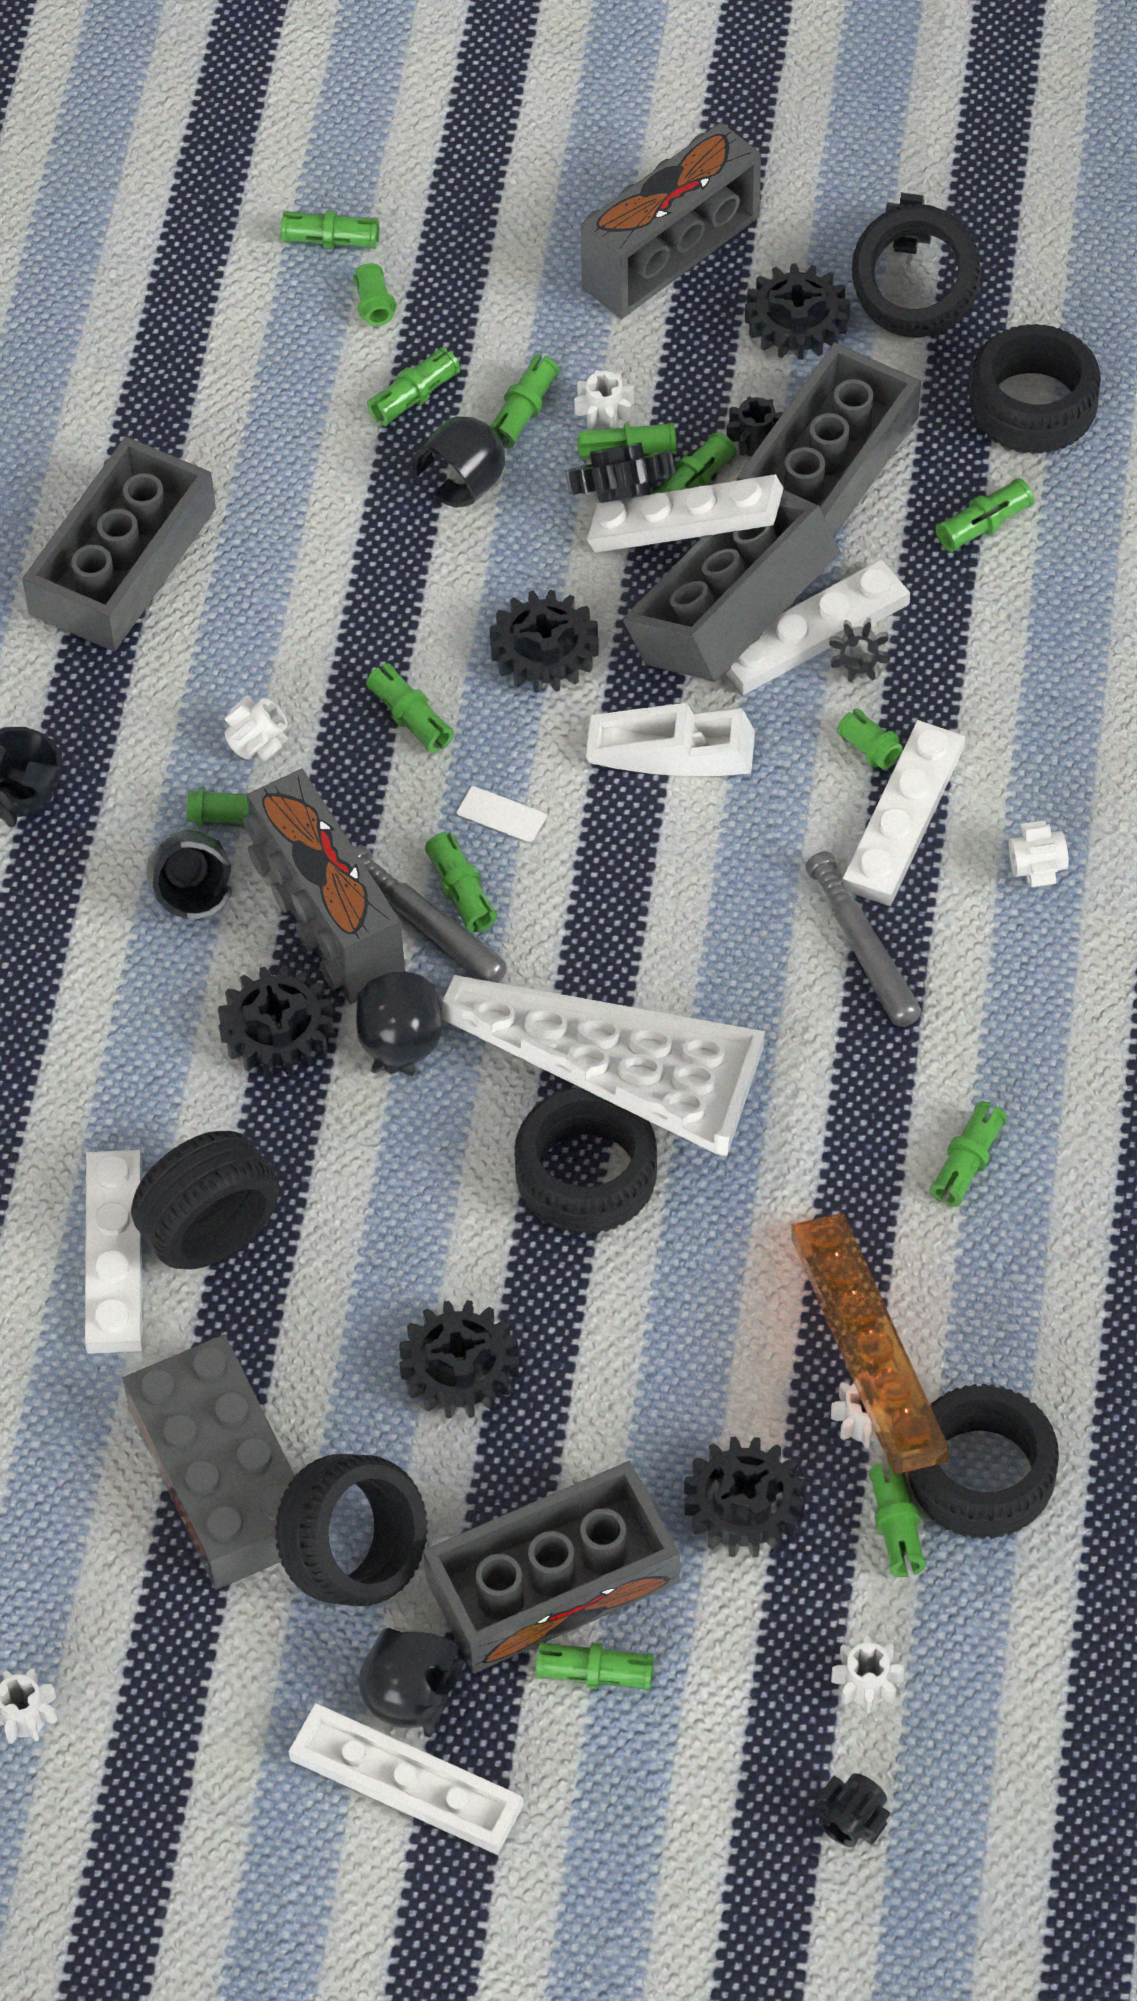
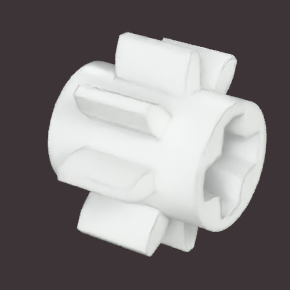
M596 370L594 374L589 376L586 382L580 380L577 382L574 413L575 416L586 415L588 429H614L622 420H631V405L634 404V387H622L621 373L617 372L615 374L609 371Z
M246 696L224 718L230 725L224 733L226 741L232 750L244 759H251L254 755L258 754L263 762H266L288 740L285 734L282 733L288 726L287 719L282 710L269 699L262 698L255 704L249 696Z
M1045 820L1020 824L1022 836L1009 839V858L1014 876H1026V881L1031 883V887L1056 884L1055 872L1068 869V850L1063 832H1051L1050 824L1046 825Z
M863 1374L861 1380L853 1383L851 1386L844 1382L840 1383L839 1398L841 1401L831 1403V1419L843 1421L840 1436L842 1440L852 1437L862 1442L865 1448H869L871 1441L878 1439L880 1436L889 1440L892 1438L893 1424L891 1420L900 1418L901 1402L888 1401L891 1396L892 1385L889 1381L881 1385L874 1380H870L868 1374ZM862 1409H870V1413H863Z
M864 1636L863 1643L855 1646L853 1649L844 1644L840 1647V1660L844 1665L832 1667L831 1680L835 1684H845L842 1691V1703L844 1705L854 1701L859 1705H863L867 1713H871L873 1705L881 1702L883 1699L890 1704L895 1702L896 1689L892 1683L903 1681L904 1666L899 1664L891 1665L894 1652L892 1644L886 1645L883 1648L878 1644L871 1643L869 1636Z
M30 1668L26 1675H12L6 1670L3 1672L4 1680L0 1683V1726H5V1735L10 1744L17 1737H31L36 1742L39 1740L38 1732L42 1729L45 1722L51 1724L57 1721L54 1708L48 1705L56 1699L52 1683L38 1687L35 1669ZM24 1702L27 1708L19 1710L16 1704Z

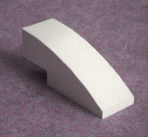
M688 703L596 714L590 716L586 758L592 764L659 775L725 776L749 774L752 770L755 730L743 708L693 714Z

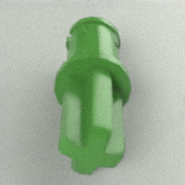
M626 422L623 428L581 431L577 437L578 454L582 460H591L590 452L641 442L644 454L654 451L671 450L673 455L676 454L675 427L673 422L630 427L629 422Z

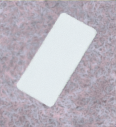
M476 786L470 788L457 810V815L528 843H532L547 818V814Z

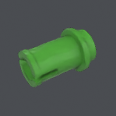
M374 263L361 265L355 270L356 275L353 274V280L360 297L358 304L359 315L370 325H384L393 318L396 310L395 299L387 291L382 267Z
M858 708L853 709V713L848 712L838 725L837 733L865 754L866 762L871 767L888 769L901 756L903 747L899 743L898 735L893 731L885 732Z
M199 787L198 791L188 792L187 822H197V827H203L204 822L242 824L245 826L244 818L249 816L246 794L205 792V787Z

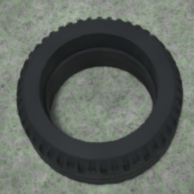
M908 204L893 208L872 221L857 242L852 258V279L856 295L866 314L877 325L891 333L913 338L941 333L954 326L966 315L978 294L981 268L975 241L959 219L941 208L925 204ZM909 234H928L941 239L953 250L958 263L957 280L948 295L936 304L920 309L903 308L891 303L881 294L875 280L876 262L883 250L894 240Z
M1026 324L1005 329L985 342L973 362L969 404L973 418L989 439H993L995 443H1000V446L1007 447L1010 450L1041 454L1066 448L1067 445H1072L1074 441H1078L1088 431L1096 416L1101 384L1099 365L1091 349L1080 338H1076L1074 334L1063 331L1061 328L1044 324ZM1036 373L1057 379L1067 386L1072 393L1053 403L1028 404L1011 398L998 385L1012 376Z
M575 1087L569 1091L565 1089L561 1093L556 1092L554 1096L550 1095L545 1100L540 1101L539 1105L534 1106L532 1111L524 1118L516 1136L514 1146L515 1175L519 1192L528 1208L540 1220L542 1219L544 1223L551 1224L552 1227L559 1228L561 1231L568 1230L569 1233L576 1232L578 1234H582V1232L598 1234L603 1230L604 1232L610 1229L614 1230L618 1225L622 1226L627 1221L632 1220L633 1216L638 1215L653 1193L657 1179V1142L650 1122L583 1088L576 1089ZM577 1135H597L612 1140L621 1146L631 1158L627 1168L615 1179L591 1187H579L561 1182L549 1174L541 1164L545 1154L555 1144Z
M235 1131L207 1132L181 1143L151 1167L136 1189L131 1207V1216L137 1230L164 1264L175 1269L203 1268L232 1255L260 1232L275 1210L280 1185L274 1170L246 1136Z
M972 1384L971 1386H963L962 1389L955 1388L953 1391H948L944 1396L941 1395L933 1401L922 1413L914 1427L908 1463L910 1485L919 1505L923 1507L924 1512L946 1530L951 1529L955 1534H961L964 1537L969 1535L975 1539H985L986 1537L994 1539L995 1537H1004L1005 1534L1011 1535L1033 1522L1042 1513L1051 1499L1059 1462L1058 1441L1047 1416H1044L1043 1411L1021 1393H1014L1012 1389H1006L1003 1386L998 1388L993 1384H981V1386ZM971 1431H987L1002 1435L1014 1442L1026 1455L1031 1470L1020 1482L1010 1488L997 1492H979L964 1488L952 1481L939 1466L935 1455L947 1441L957 1435Z
M332 1454L316 1459L302 1468L293 1477V1480L289 1482V1488L285 1489L284 1496L280 1499L281 1505L278 1506V1515L275 1519L277 1520V1525H275L277 1533L275 1535L277 1540L276 1549L279 1550L278 1557L282 1559L281 1565L285 1568L286 1574L290 1576L289 1579L310 1597L325 1603L370 1606L386 1601L390 1597L395 1596L399 1591H402L404 1586L408 1585L410 1579L414 1577L415 1570L419 1568V1562H422L423 1550L426 1549L425 1543H427L426 1534H428L426 1526L428 1524V1520H426L427 1512L424 1510L425 1504L424 1501H421L422 1495L418 1492L417 1485L413 1484L412 1478L391 1461L373 1455ZM356 1484L364 1492L371 1505L374 1518V1534L371 1547L364 1561L356 1570L346 1575L337 1565L332 1555L329 1543V1524L333 1509L341 1495L349 1487Z

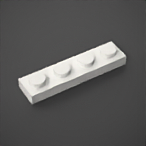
M775 474L598 503L587 541L594 552L598 553L772 526L776 519L784 488Z
M880 559L781 613L763 632L760 639L751 644L725 674L742 695H745L831 648L829 645L830 636L842 638L845 634L844 620L847 619L851 622L853 627H863L864 621L867 618H871V625L909 605L910 592L885 562Z
M917 720L844 874L842 882L848 892L891 907L965 748L966 736Z
M140 1150L86 1152L85 1346L87 1354L142 1351V1235L135 1227L131 1216L134 1194L142 1180Z
M317 1703L314 1704L288 1751L290 1761L496 1855L501 1850L523 1807V1796Z

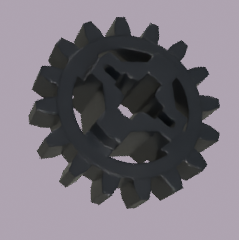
M796 263L791 264L790 273L783 274L779 268H772L771 280L759 276L756 278V289H748L745 323L749 324V336L751 338L761 337V349L767 350L773 345L777 346L778 357L781 358L787 354L788 350L795 351L798 360H803L805 350L809 349L817 356L823 355V344L826 343L830 346L834 342L838 344L839 334H846L848 330L850 300L845 299V286H833L834 275L832 273H827L821 278L816 276V266L811 265L806 273L799 272Z
M641 442L590 452L592 464L582 465L565 471L569 494H587L597 491L599 503L649 494L651 491L649 481L659 480L675 474L671 450L654 451L644 454Z
M549 590L546 599H539L534 591H529L528 602L524 604L516 598L510 599V613L498 610L496 613L497 625L490 626L491 659L498 662L499 674L506 676L513 673L514 686L516 687L523 685L526 680L531 681L534 692L539 693L543 683H550L555 692L560 691L561 680L567 679L576 685L579 683V670L591 672L593 669L592 657L599 655L597 621L590 620L589 607L583 606L575 610V597L569 595L562 602L557 601L555 590Z
M287 966L280 968L278 976H270L266 967H262L259 970L260 979L253 981L246 975H242L240 977L242 990L238 991L228 988L225 992L227 1005H222L218 1008L221 1043H227L228 1056L231 1059L242 1056L244 1069L247 1071L253 1069L257 1063L262 1064L264 1075L267 1077L271 1076L275 1066H282L287 1076L293 1074V1063L300 1061L301 1064L308 1068L312 1066L311 1051L325 1054L327 1051L326 1037L333 1036L332 1002L331 999H325L324 986L321 983H317L309 987L308 973L305 971L298 974L295 979L290 978ZM271 1013L275 1014L277 1022L280 1021L281 1029L277 1028L275 1020L272 1021Z
M470 1300L466 1301L462 1311H454L450 1301L444 1302L443 1314L436 1316L428 1308L423 1310L424 1326L409 1323L407 1332L410 1341H401L399 1345L400 1359L403 1360L399 1362L401 1380H409L407 1382L409 1396L414 1398L424 1394V1409L428 1412L434 1409L438 1403L444 1405L446 1418H452L456 1407H464L469 1418L475 1417V1405L482 1402L490 1410L496 1408L494 1393L498 1392L503 1395H509L511 1393V1379L509 1377H517L519 1374V1362L515 1358L519 1356L518 1341L516 1338H509V1322L505 1320L494 1325V1309L488 1307L480 1315L475 1314L473 1301ZM462 1357L463 1360L456 1361L455 1358Z
M730 1437L729 1450L724 1452L714 1443L709 1446V1462L704 1459L695 1458L693 1460L692 1472L694 1476L685 1477L684 1494L688 1495V1497L684 1498V1513L688 1516H694L692 1518V1532L694 1535L708 1530V1547L713 1550L722 1541L728 1543L729 1557L734 1558L739 1552L740 1546H748L753 1558L759 1557L760 1544L766 1542L775 1551L780 1549V1532L794 1536L797 1532V1520L795 1518L804 1517L805 1500L801 1498L805 1496V1479L795 1478L797 1475V1462L795 1459L781 1463V1447L776 1444L768 1452H764L761 1450L759 1437L752 1439L749 1448H741L737 1437ZM717 1480L719 1489L713 1492L712 1500L708 1501V1490L712 1483ZM781 1492L782 1502L778 1510L773 1514L771 1512V1504L776 1501V1495Z

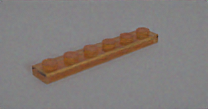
M844 1213L791 1224L792 1242L893 1474L948 1462V1444Z

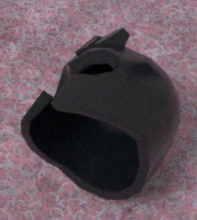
M456 416L446 420L431 434L415 453L412 461V471L415 477L419 476L434 461L432 450L443 457L445 462L453 466L461 475L465 484H457L451 479H447L431 497L441 503L458 508L473 504L496 483L505 466V450L500 437L491 426L474 417Z
M4 727L0 729V818L10 828L15 827L17 824V817L35 814L51 801L63 767L62 752L53 740L41 732L27 727Z
M183 830L169 834L159 841L148 858L146 877L151 893L170 914L193 920L209 917L222 909L232 895L231 886H226L231 872L228 856L219 840L202 832Z
M406 971L390 972L372 979L357 993V1037L362 1048L374 1059L371 1068L372 1073L386 1070V1072L392 1075L400 1071L408 1076H413L416 1072L415 1063L425 1059L438 1045L442 1029L439 998L434 984L422 975Z
M391 1628L383 1629L360 1670L359 1690L363 1702L372 1714L381 1721L398 1728L423 1727L424 1736L432 1737L440 1715L446 1708L449 1692L456 1686L465 1660L462 1659L453 1663L459 1648L458 1644L432 1633L400 1632Z

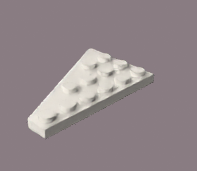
M454 975L442 1001V1020L715 1154L724 1156L728 1155L763 1051L765 1031L457 975Z

